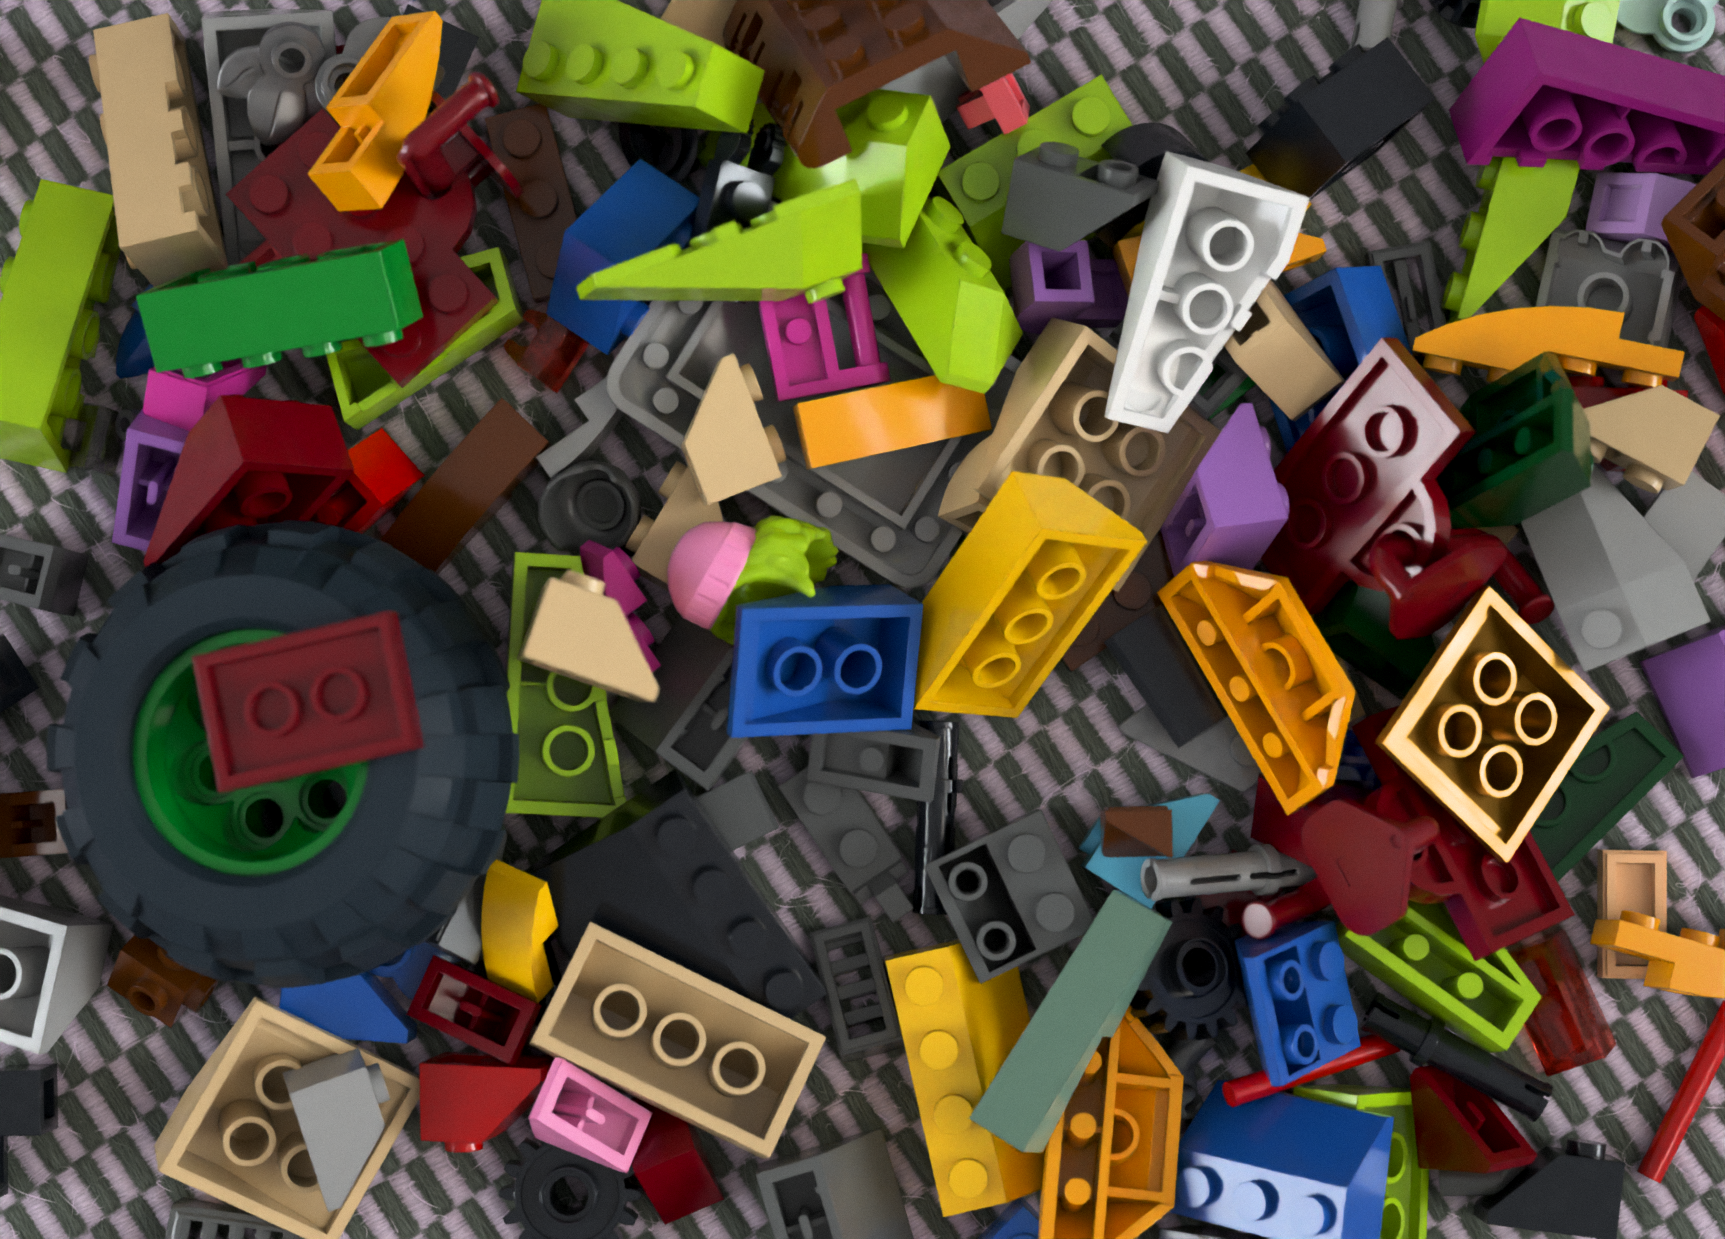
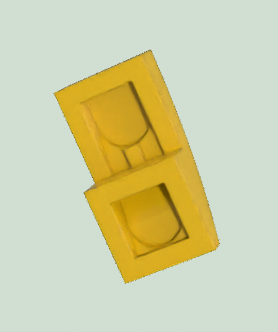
M496 859L487 871L482 901L481 936L487 977L489 980L539 1003L554 987L543 947L545 940L558 927L548 884Z

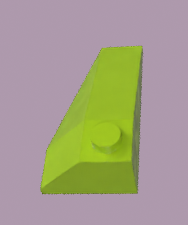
M876 89L836 109L853 152L823 167L813 169L807 168L800 163L786 141L787 146L784 148L783 163L772 176L776 178L772 196L784 203L856 178L861 195L862 242L904 249L951 145L931 95ZM763 103L755 104L752 115L755 127L753 128L754 134L751 136L750 152L739 164L746 168L751 149L754 147L753 141L756 138V133L760 130L759 128H762L768 122L777 125ZM710 131L704 142L707 147L697 156L702 166L707 168L709 159L714 158L718 138L722 131Z

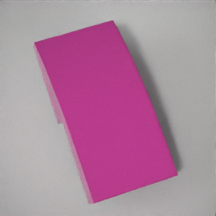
M589 539L580 546L583 573L586 576L606 583L602 595L617 600L638 646L653 673L661 666L649 648L655 640L647 626L633 613V611L647 601L634 582L641 576L640 572L629 556L619 547L611 550Z

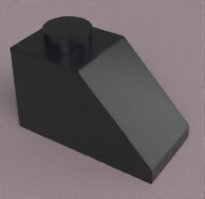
M1567 1138L1566 1149L1545 1146L1537 1153L1533 1163L1528 1164L1526 1169L1500 1193L1482 1196L1475 1201L1473 1215L1489 1225L1597 1239H1617L1625 1162L1605 1154L1606 1144Z

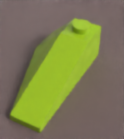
M854 178L773 206V211L751 220V227L742 230L741 224H735V221L691 240L689 242L690 248L681 250L680 244H672L593 273L576 287L580 300L785 301L805 294L808 304H813L845 291L842 280L862 269L861 195L857 180Z

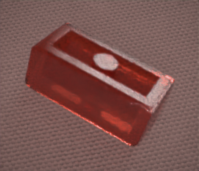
M1561 929L1508 952L1541 995V999L1524 1023V1027L1547 1077L1605 1058L1615 1047L1616 1042L1565 930Z

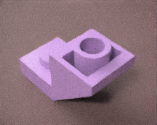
M1597 172L1585 231L1595 232L1600 238L1614 241L1632 242L1638 238L1659 241L1666 248L1667 252L1674 253L1661 226V222L1664 216L1697 184L1658 173Z

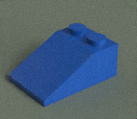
M890 584L828 586L815 589L816 593L812 598L799 592L737 605L727 735L731 738L911 730L923 603Z

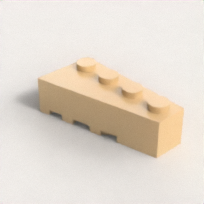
M168 13L94 29L96 54L89 55V65L93 81L97 90L101 93L103 113L100 114V125L108 148L119 248L125 253L130 268L132 270L139 269L154 287L192 270L210 268V271L214 272L227 269L226 251L184 36Z

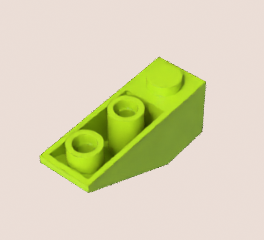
M1493 156L1489 165H1480L1475 187L1484 189L1478 212L1469 211L1461 230L1458 247L1466 249L1467 252L1461 273L1453 271L1444 290L1441 307L1450 310L1446 324L1471 317L1567 217L1580 170L1577 160L1547 159L1543 168L1519 167L1515 157Z

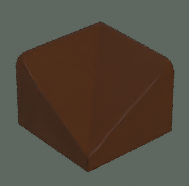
M1168 806L1104 807V810H1100L1101 851L1103 856L1173 857L1172 810L1168 809Z

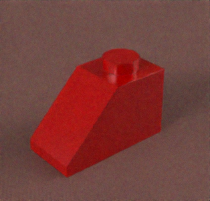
M383 428L348 450L355 470L308 521L333 525L363 534L386 515L425 476Z
M444 1052L419 1063L420 1141L444 1142V1150L448 1152L466 1153L482 1150L485 1141L506 1131L538 1098L554 1058L551 1056L520 1055L514 1066L487 1053Z

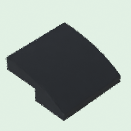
M1164 604L1138 618L1104 642L1178 748L1211 730L1229 716Z

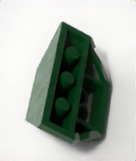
M1543 352L1467 398L1458 411L1476 432L1436 477V481L1448 502L1451 529L1516 525L1591 487L1594 458L1590 451V423L1555 354Z

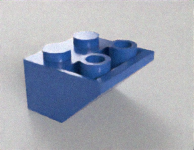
M1335 921L1293 922L1276 929L1266 939H1254L1247 934L1234 940L1261 1065L1271 1086L1282 1087L1361 1046L1357 1016L1353 1010L1344 968V955L1339 944Z

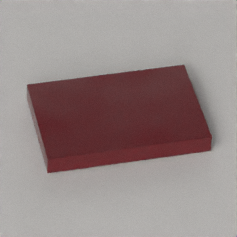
M390 610L191 656L219 793L231 792L425 748L398 613L396 611Z

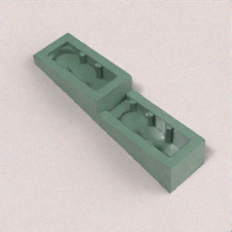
M1113 889L969 1119L1021 1152L1042 1153L1102 1037H1113L1173 921L1124 893Z

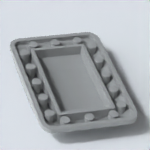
M770 200L768 212L773 211V206L778 204ZM871 266V273L866 274L865 279L881 363L888 362L891 381L782 402H776L758 301L732 304L726 301L652 300L648 306L650 310L634 333L629 336L609 369L606 377V391L611 402L620 411L682 450L681 444L717 362L721 358L734 353L739 367L747 363L751 365L763 396V400L754 403L763 428L771 424L774 425L787 461L777 464L782 477L746 490V492L787 518L798 519L811 523L816 527L827 528L831 531L834 546L839 551L895 585L903 588H913L930 582L938 573L963 533V530L938 517L946 488L956 469L969 452L981 441L993 434L1015 373L1022 362L1010 355L993 385L985 393L992 430L806 470L792 406L807 401L935 375ZM840 293L826 299L838 366L839 370L856 367L843 296Z

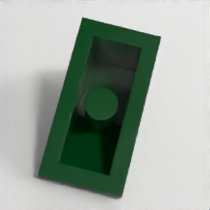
M1351 578L1321 613L1314 614L1313 617L1315 625L1332 652L1401 700L1406 697L1436 653L1432 634L1420 638L1396 639L1389 630V596L1385 591L1379 592L1359 586Z

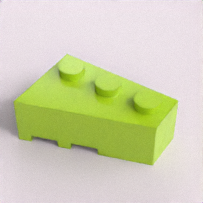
M1408 900L1407 911L1402 919L1369 936H1360L1351 932L1341 921L1336 927L1339 944L1344 955L1428 1015L1435 1016L1444 1021L1445 1027L1456 1035L1489 1053L1508 1050L1541 999V995L1505 948L1475 962L1444 902L1424 905Z

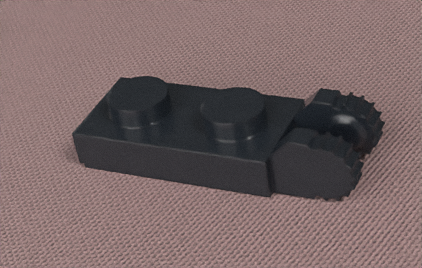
M751 118L747 134L721 132L714 158L708 161L689 242L713 231L714 228L735 221V224L740 223L742 230L751 227V220L768 212L776 179L772 176L782 165L785 154L784 148L787 146L782 127L779 128L777 125L768 122V124H764L762 128H759L760 130L756 133V138L753 141L754 147L751 149L747 168L739 164L750 152L751 136L754 134L753 128L755 127L753 125L754 119ZM726 301L732 304L746 303V301Z

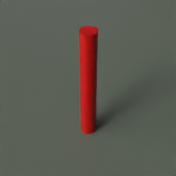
M1724 1000L1637 1169V1172L1658 1183H1661L1725 1057Z
M1373 1034L1360 1037V1047L1282 1087L1271 1086L1263 1069L1224 1082L1222 1091L1227 1104L1230 1107H1236L1398 1053L1401 1049Z

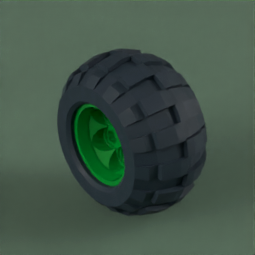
M285 520L278 523L252 526L238 524L194 538L181 547V552L162 564L152 562L123 584L107 600L114 609L97 634L86 633L81 636L68 658L60 680L68 682L67 685L72 687L67 703L64 724H49L47 741V771L62 772L63 788L68 808L62 811L63 814L55 816L63 842L74 862L79 865L89 864L101 887L105 890L97 899L112 916L139 939H151L168 952L167 955L179 965L199 974L221 981L236 980L251 984L267 985L270 988H295L336 981L376 969L381 964L395 958L412 946L423 943L457 913V905L466 896L478 876L486 874L498 852L506 832L505 826L502 823L508 805L511 784L518 782L519 734H513L510 707L506 694L510 684L493 642L486 641L477 624L467 612L466 602L447 582L433 570L423 567L406 554L393 548L392 545L371 536L328 524ZM390 610L396 611L398 613L425 748L231 792L219 793L191 656ZM333 781L338 782L346 794L345 807L336 817L327 811L323 801L324 791ZM271 800L277 802L284 815L282 827L275 835L270 834L264 828L262 822L263 810Z

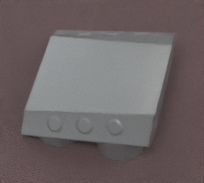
M1555 229L1551 233L1535 307H1588L1623 312L1625 314L1619 339L1668 348L1684 274L1674 253L1667 252L1666 248L1659 241L1638 238L1632 242L1624 243L1600 238L1592 231Z

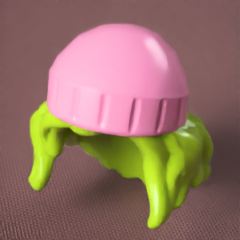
M770 516L759 521L754 527L736 522L705 521L689 529L676 543L667 568L668 591L675 609L682 618L710 630L714 636L734 646L737 605L799 592L810 598L814 597L816 593L815 584L825 579L827 568L836 565L837 558L835 555L839 551L834 546L830 530L825 527H816L811 523L798 519Z

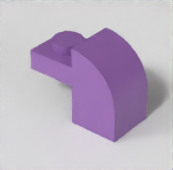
M1079 240L1060 252L1025 241L1010 256L1009 268L1014 312L1022 330L1041 334L1051 318L1085 325L1088 328H1116L1125 318L1128 296L1115 259H1090L1088 241Z

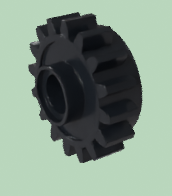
M1192 898L1181 902L1175 899L1156 904V910L1153 911L1173 922L1131 1001L1133 1008L1130 1013L1134 1018L1143 1016L1150 1021L1149 1032L1154 1035L1170 1032L1172 1042L1194 1040V1038L1198 1041L1217 1037L1218 1029L1234 1027L1238 1023L1232 1009L1248 1007L1246 993L1241 991L1243 978L1234 941L1241 932L1242 927L1239 923L1223 926L1221 921L1224 909L1220 906L1203 909L1200 898ZM1182 962L1187 967L1188 979L1183 974Z
M526 1137L519 1144L518 1147L526 1161L510 1159L506 1163L504 1171L516 1178V1182L505 1185L499 1190L500 1198L515 1202V1207L503 1217L505 1224L522 1223L525 1229L519 1239H624L616 1225L621 1223L634 1226L638 1214L633 1209L627 1207L626 1204L627 1202L641 1199L643 1195V1187L629 1184L628 1178L634 1174L632 1164L628 1173L619 1172L543 1141L539 1146L536 1142ZM566 1176H572L581 1180L588 1190L587 1203L579 1207H570L563 1204L556 1194V1181Z

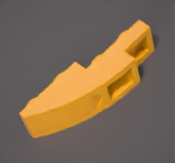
M1565 306L1514 308L1476 315L1443 325L1415 337L1412 349L1414 356L1424 357L1423 369L1455 376L1461 375L1462 366L1488 370L1486 381L1490 383L1539 354L1547 352L1556 355L1564 372L1595 377L1597 367L1622 371V383L1646 389L1660 386L1662 380L1674 382L1678 379L1685 352L1619 339L1625 314L1623 312Z
M1626 910L1621 911L1619 920L1595 919L1590 940L1591 945L1649 961L1643 986L1676 994L1725 999V929H1720L1719 935L1716 936L1699 930L1681 928L1680 935L1675 936L1658 931L1660 919Z

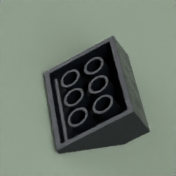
M676 768L523 871L547 882L558 922V927L552 935L570 959H572L589 923L592 922L789 1019L828 994L815 967Z

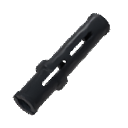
M919 720V726L941 738L934 800L930 803L917 801L914 909H912V913L947 915L924 865L955 849L957 793H963V780L957 779L960 722Z
M1380 992L1371 1001L1365 1012V1015L1368 1017L1362 1019L1359 1028L1410 1054L1409 1061L1413 1064L1423 1067V1064L1427 1063L1520 1113L1531 1122H1535L1544 1111L1549 1100L1543 1097L1551 1096L1553 1090L1551 1084L1542 1082L1444 1029L1445 1022L1435 1016H1431V1019L1427 1020L1386 998Z

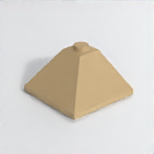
M1051 318L1015 373L972 488L992 501L1012 471L1065 478L1143 533L1147 543L1112 589L1115 592H1119L1163 525L1197 467L1222 431L1208 420L1205 421L1190 406L1186 407L1169 433L1107 419L1104 414L1118 350L1085 325Z
M255 996L188 1086L157 1139L154 1148L158 1172L305 1239H339L420 1098L419 1075L358 1046L366 1067L375 1063L379 1064L390 1100L378 1104L385 1127L342 1207L328 1212L283 1077V1072L291 1069L297 1070L305 1064L334 1054L340 1055L357 1049V1045Z

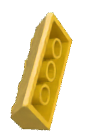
M1012 471L922 601L923 614L913 709L1018 718L1147 543L1143 533L1065 478Z
M959 939L885 956L943 1217L1008 1203L1041 1190L1044 1151L1042 1153L1021 1152L969 1119L1030 1022L1018 966L980 984Z

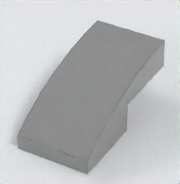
M606 378L574 399L589 421L536 457L550 478L569 466L587 460L592 456L621 420L624 413L611 402L606 391Z

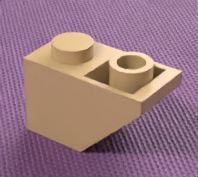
M1271 280L1249 309L1252 315L1239 332L1235 329L1224 345L1241 369L1292 421L1298 420L1346 382Z
M734 353L721 358L717 362L681 444L683 454L704 506L782 477L777 464L787 461L782 442L774 425L771 424L763 428L754 403L763 400L755 373L749 363L739 367Z
M1663 385L1583 409L1590 423V451L1593 454L1594 462L1601 463L1602 459L1605 458L1626 469L1623 474L1625 480L1651 493H1659L1661 488L1668 491L1685 485L1720 417L1719 414Z
M676 461L658 491V494L668 499L658 517L654 521L644 515L625 546L626 549L635 553L632 561L639 570L640 575L669 592L667 568L672 551L679 539L689 529L705 521H723L719 502L708 506L703 505L689 466L687 467L679 461Z

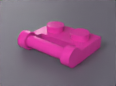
M862 253V269L842 280L845 287L842 296L856 367L839 370L826 299L808 304L805 294L785 301H758L776 402L891 381L888 362L881 363L865 279V275L871 273L867 253Z

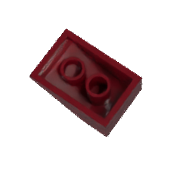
M237 394L220 395L187 435L143 560L145 567L152 562L162 564L181 552V547L194 538L215 530L238 524L252 526L278 523L285 520L308 521L355 470L332 406L301 403L297 400L278 401L247 398Z

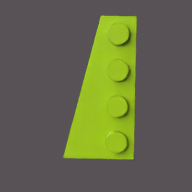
M541 0L530 43L523 58V67L516 92L568 118L747 134L765 70L709 40L618 0Z
M41 179L34 200L28 199L21 211L19 232L22 238L16 256H9L6 259L0 277V290L3 293L0 301V458L67 473L72 451L61 447L67 418L80 421L85 395L80 394L82 378L79 367L81 359L95 358L100 338V317L98 311L93 309L95 301L106 303L109 300L121 249L119 248L113 195Z
M515 552L512 563L506 675L510 688L506 694L510 707L513 734H519L518 782L511 784L506 813L603 818L627 801L623 789L606 690L517 660L542 586L550 577L560 580V577L567 570L584 575L581 557Z

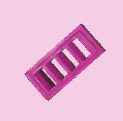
M241 358L221 361L223 366L221 371L188 379L184 378L182 368L156 373L154 366L149 369L143 412L147 416L190 431L220 395H244L266 375L267 365L243 368Z

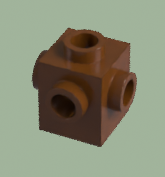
M133 935L120 950L107 986L129 1000L136 1010L144 1015L155 1017L170 1028L188 1008L197 1013L214 992L218 980L179 965L167 955L168 952L151 939H139Z

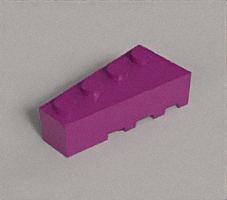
M1519 18L1449 109L1466 164L1489 165L1494 156L1515 157L1519 167L1543 168L1547 159L1577 160L1580 169L1604 170L1607 165L1617 162L1633 163L1636 172L1707 175L1725 158L1724 75L1524 18Z

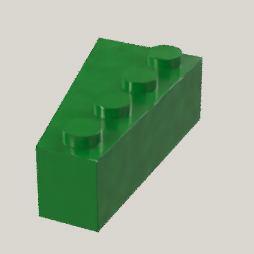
M404 239L330 250L317 255L318 261L310 262L309 255L305 253L286 256L257 267L255 261L234 264L228 266L227 269L211 272L210 268L192 270L136 295L156 373L182 368L185 379L196 378L221 371L223 369L221 361L241 358L243 368H253L282 360L281 351L301 348L303 357L310 358L341 350L343 348L342 340L362 337L364 347H374L403 339L402 329L423 317Z

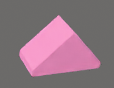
M555 1057L531 1111L529 1121L534 1138L619 1172L628 1173L652 1112L564 1058Z

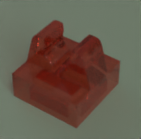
M527 310L522 318L537 329V334L529 346H520L515 341L508 339L504 349L517 363L519 368L557 394L590 343L546 313Z

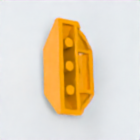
M1211 561L1191 562L1160 589L1157 594L1288 816L1297 812L1334 785L1355 690L1287 577Z
M1129 1005L1113 1037H1102L1044 1149L1038 1239H1136L1174 1208L1184 1076L1138 1017L1134 1018L1130 1013L1132 1010L1131 1005Z

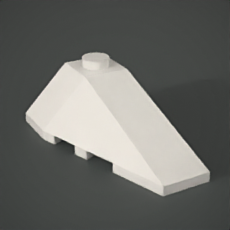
M1166 151L1157 178L1159 180L1157 194L1151 197L1145 217L1104 416L1110 420L1169 433L1212 372V362L1235 329L1239 332L1252 315L1249 309L1271 278L1275 281L1288 264L1310 198L1224 166Z

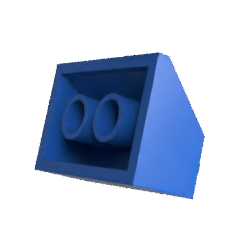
M1381 266L1334 268L1283 295L1345 381H1347L1382 337L1398 338L1413 356ZM1343 385L1296 421H1292L1268 397L1287 453Z
M1222 1079L1216 1082L1179 1141L1174 1208L1169 1211L1170 1213L1271 1239H1380L1394 1122L1393 1116L1284 1092H1278L1236 1107H1230L1222 1091L1223 1083L1230 1080Z

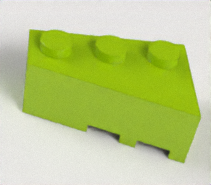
M499 247L460 257L499 302L403 388L398 385L357 338L342 340L343 348L341 350L326 354L345 423L358 431L524 321L509 262Z

